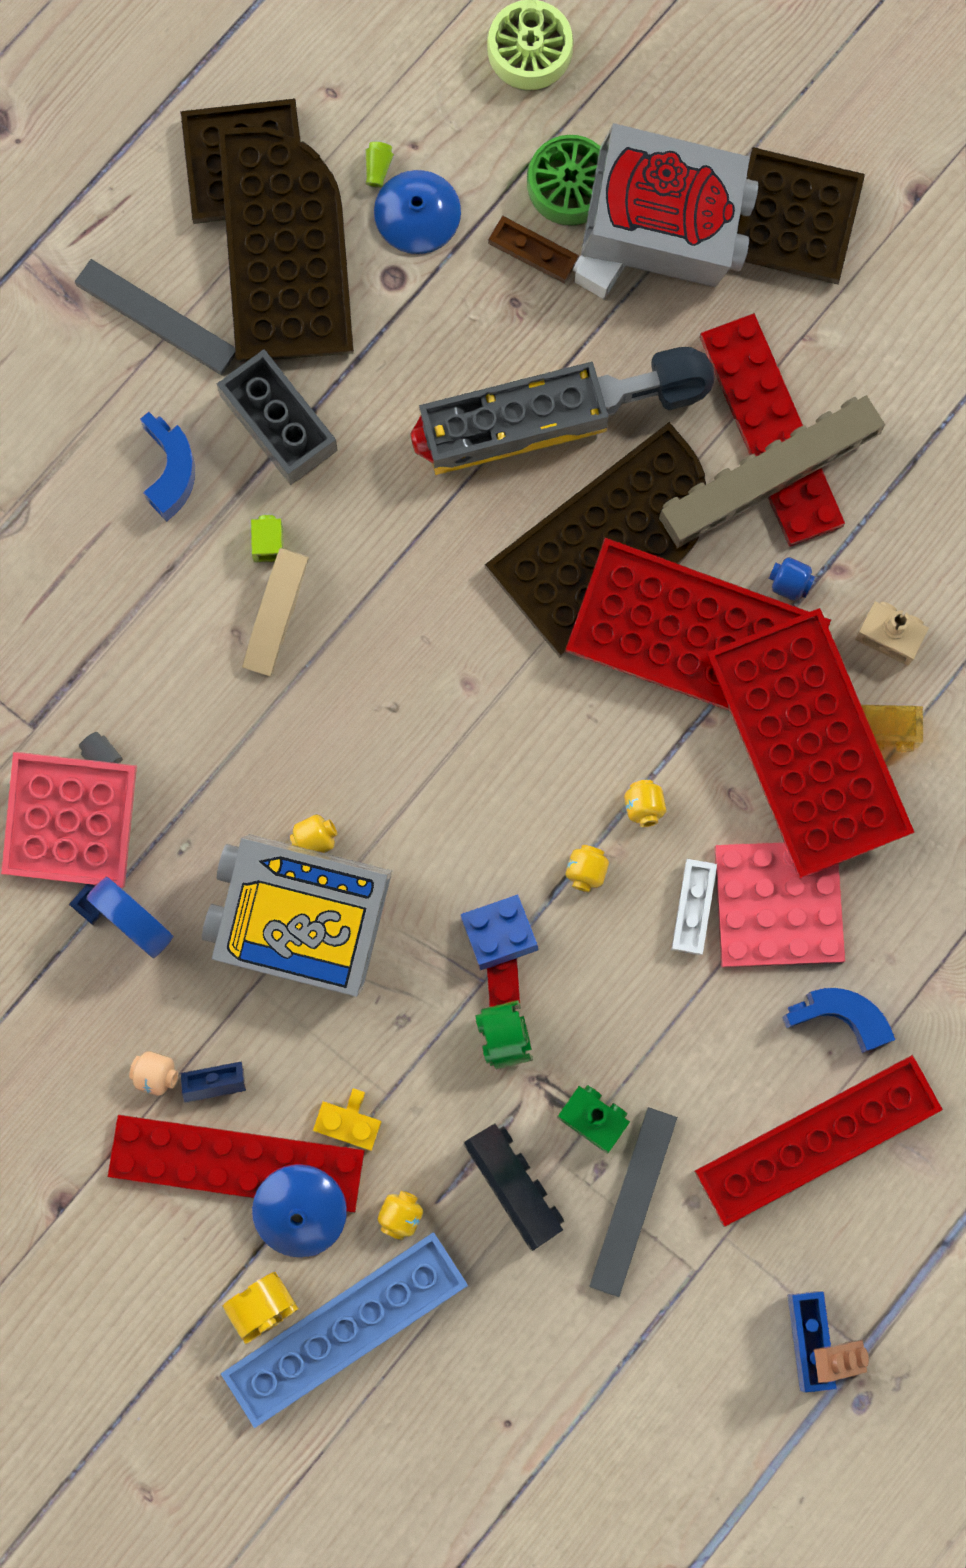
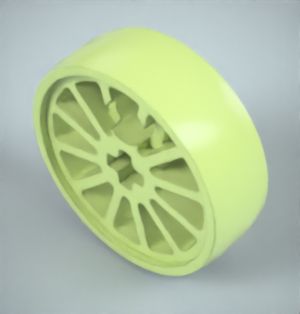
M521 0L506 6L493 20L487 38L488 58L495 73L508 85L522 90L542 89L558 81L567 70L573 54V33L566 17L554 6L539 0ZM519 20L518 29L512 24ZM528 20H534L537 26L530 28L525 26ZM544 22L550 24V26H548L545 30ZM507 29L515 38L503 35L501 32ZM555 31L560 34V37L547 39ZM531 42L533 46H527V43ZM497 43L508 45L510 47L498 49ZM563 46L562 51L550 49L553 47ZM513 56V57H512L510 60H508V61H507L505 58H503V57ZM546 57L554 59L556 61L551 63ZM523 60L520 68L514 67L518 62ZM536 61H538L545 69H538ZM528 63H531L533 71H525Z

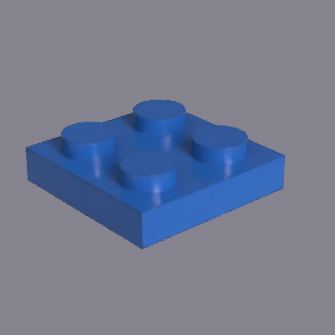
M518 894L460 914L480 971L539 951Z

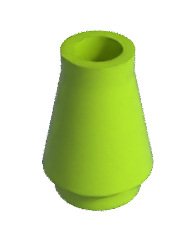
M370 142L369 148L365 149L366 185L381 188L383 187V182L394 154L392 153L391 145L383 142Z

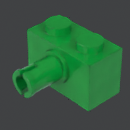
M589 1085L585 1089L578 1086L557 1116V1119L608 1154L630 1123L625 1118L628 1113L614 1103L610 1107L600 1100L602 1095Z

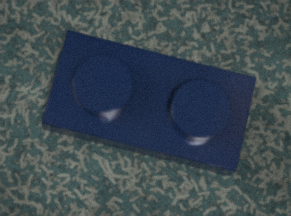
M242 1061L181 1073L184 1103L246 1091Z

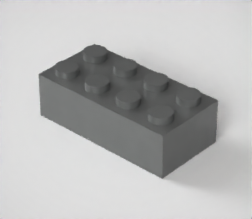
M265 349L216 383L220 397L290 485L338 451L335 437Z

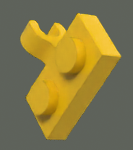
M353 1088L346 1109L322 1101L313 1131L372 1151L382 1121L359 1113L366 1092Z

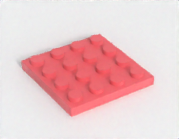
M13 752L1 874L97 885L107 876L120 888H124L137 765Z
M784 842L715 845L721 968L845 962L839 864L799 879Z

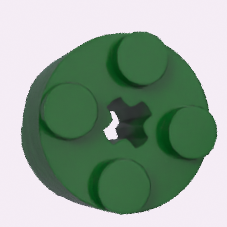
M518 1000L481 1009V1014L475 1015L478 1031L486 1037L487 1041L486 1045H482L485 1061L490 1066H494L496 1070L533 1061V1056L529 1053L526 1054V1051H530L532 1048L524 1016L520 1017L519 1011H516V1009L521 1008Z

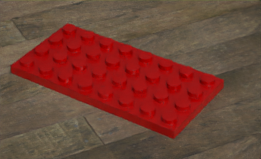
M605 538L565 652L730 711L707 657V652L809 611ZM824 617L829 627L831 619Z
M821 608L707 652L711 667L799 879L915 833Z

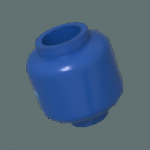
M787 557L783 560L782 564L775 563L768 579L773 580L772 591L789 600L798 601L801 597L806 598L815 576L811 575L812 568L809 565Z

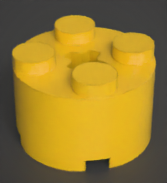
M272 1272L248 1286V1289L236 1294L222 1305L245 1344L259 1337L262 1332L273 1329L282 1323L285 1318L299 1310L276 1272Z

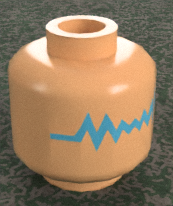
M146 1051L141 1056H136L133 1060L129 1077L133 1080V1085L137 1090L160 1096L168 1088H174L178 1079V1071L175 1070L174 1061L171 1057Z

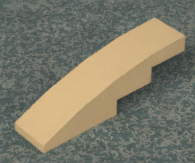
M283 548L279 549L257 614L242 668L267 676L273 674L280 647L284 643L289 621L295 610L309 560L308 556Z

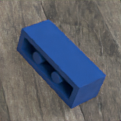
M824 1291L787 1294L800 1391L807 1393L837 1389L836 1380L818 1383L814 1349L831 1346Z

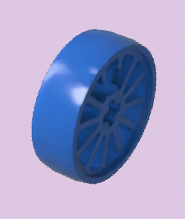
M107 876L90 891L86 898L87 901L153 959L169 945L174 937L160 922Z

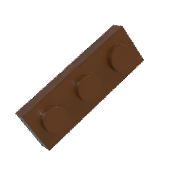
M503 215L488 239L489 245L564 284L579 259L578 254Z

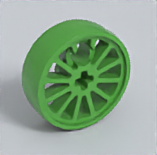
M562 135L545 142L535 152L528 166L527 191L533 206L543 217L554 223L568 226L587 222L590 204H584L580 193H584L591 199L592 189L588 186H593L595 177L589 176L596 173L600 145L579 135ZM578 154L585 156L579 164L575 163ZM559 160L562 161L564 165L561 167H556V169H554L553 167H551L550 163L552 161ZM590 161L596 164L583 169ZM537 178L551 179V181L537 184L536 182ZM557 188L548 199L542 195V192ZM560 195L565 197L563 207L553 204ZM575 197L579 208H568L569 198Z

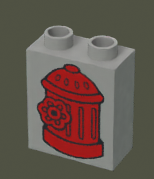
M613 123L600 146L581 255L622 263L624 266L716 287L729 269L740 271L746 259L749 237L737 234L740 215L750 216L758 193V182L746 179L750 157Z

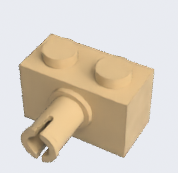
M874 601L855 640L909 666L915 658L929 627L923 625L924 622L921 619L909 615L907 612L905 615H902V610L896 611L897 609L889 603Z

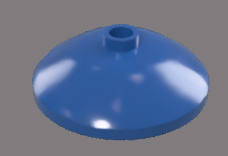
M411 170L392 177L383 185L375 200L374 218L379 233L392 247L410 254H424L443 247L452 239L459 227L461 205L456 191L444 178L429 171ZM414 201H421L422 205L415 207L412 203Z
M290 1165L274 1171L261 1183L254 1197L252 1215L258 1234L269 1247L283 1255L302 1258L320 1254L336 1242L346 1222L347 1206L341 1188L327 1173L308 1165ZM299 1214L303 1220L295 1222L292 1219V1215Z

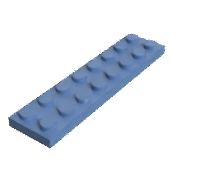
M433 1232L222 1372L221 1375L251 1424L256 1428L467 1287L468 1284Z

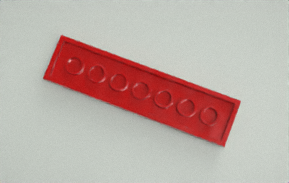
M755 313L700 333L699 338L708 359L713 365L714 373L749 455L755 454L757 457L766 452L765 448L776 440L783 442L791 438L790 434L803 426ZM822 468L768 497L789 547L839 529L845 525L843 516Z
M911 1055L696 1169L694 1172L723 1227L937 1114L943 1109L917 1061Z
M118 1115L107 1177L254 1198L261 1183L274 1171L290 1165H308L318 1168L331 1176L344 1194L347 1212L356 1213L365 1150Z

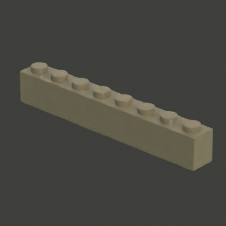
M865 395L860 399L853 397L841 405V410L833 414L831 411L822 414L816 419V424L808 428L805 425L797 428L790 434L791 438L783 442L781 440L772 442L765 448L766 452L756 457L755 454H751L739 463L740 466L734 470L724 469L715 475V480L709 484H697L688 491L689 495L679 500L678 497H675L663 505L664 509L661 510L659 519L676 547L679 548L880 435L885 423L868 396Z

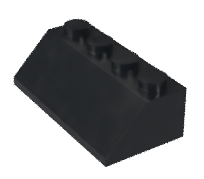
M496 1123L466 1140L463 1145L525 1243L533 1251L562 1232L563 1228L560 1224L565 1221L555 1206L549 1208L543 1199L548 1194L538 1179L532 1181L526 1171L530 1169V1166L520 1152L515 1155L509 1144L514 1141L504 1126L498 1128Z

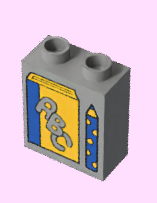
M249 834L241 838L239 847L229 844L224 846L218 865L217 880L230 883L224 907L215 904L210 905L203 926L202 940L215 943L212 960L357 997L364 987L393 870Z

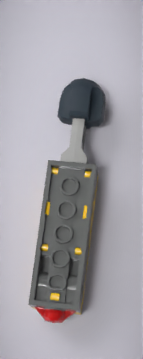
M677 347L655 353L651 361L652 372L622 380L609 375L597 377L592 361L419 405L420 417L410 433L415 454L431 462L435 475L604 433L607 431L609 416L615 415L622 404L658 395L663 407L667 410H673L692 405L704 399L711 391L715 380L714 368L705 353L692 347Z

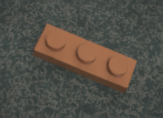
M863 1340L849 1341L814 1349L818 1383L831 1382L867 1372L869 1357L866 1348H864Z

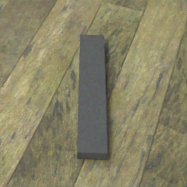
M93 259L89 260L75 280L76 286L221 376L236 356L234 346Z
M650 1107L647 1108L589 1287L620 1297L678 1117Z

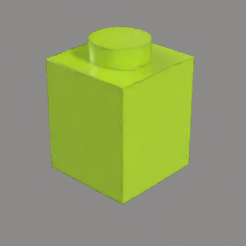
M261 515L258 519H251V544L254 562H275L279 549H284L281 518L276 519L273 515Z

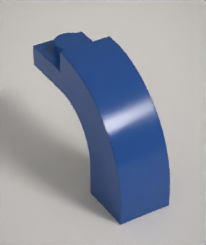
M148 412L140 418L143 429L167 454V464L161 477L143 493L147 502L167 522L184 506L192 492L195 481V462L189 442L181 428L177 425L171 430L169 425L160 416L155 418Z
M823 988L811 991L806 995L809 1006H806L805 1001L788 1007L789 1013L782 1017L786 1028L820 1016L838 1018L852 1029L862 1053L896 1040L887 1019L879 1008L864 996L846 989Z

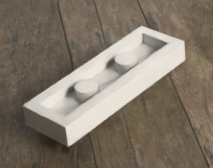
M691 859L686 860L671 950L696 955L703 954L717 864Z

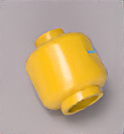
M640 780L632 783L630 789L624 795L629 819L632 822L640 823L641 827H651L658 824V819L662 818L667 812L661 786L654 784L652 780Z
M315 814L294 825L290 840L292 845L326 853L334 848V837L338 833L330 819L325 820L322 816Z
M582 845L581 849L572 851L565 875L573 882V888L583 892H590L591 888H599L603 885L609 866V860L604 856L605 852L603 850Z
M403 1190L400 1191L399 1195H387L377 1216L378 1223L382 1226L380 1230L386 1235L399 1240L414 1235L423 1215L422 1207L416 1203L418 1197Z

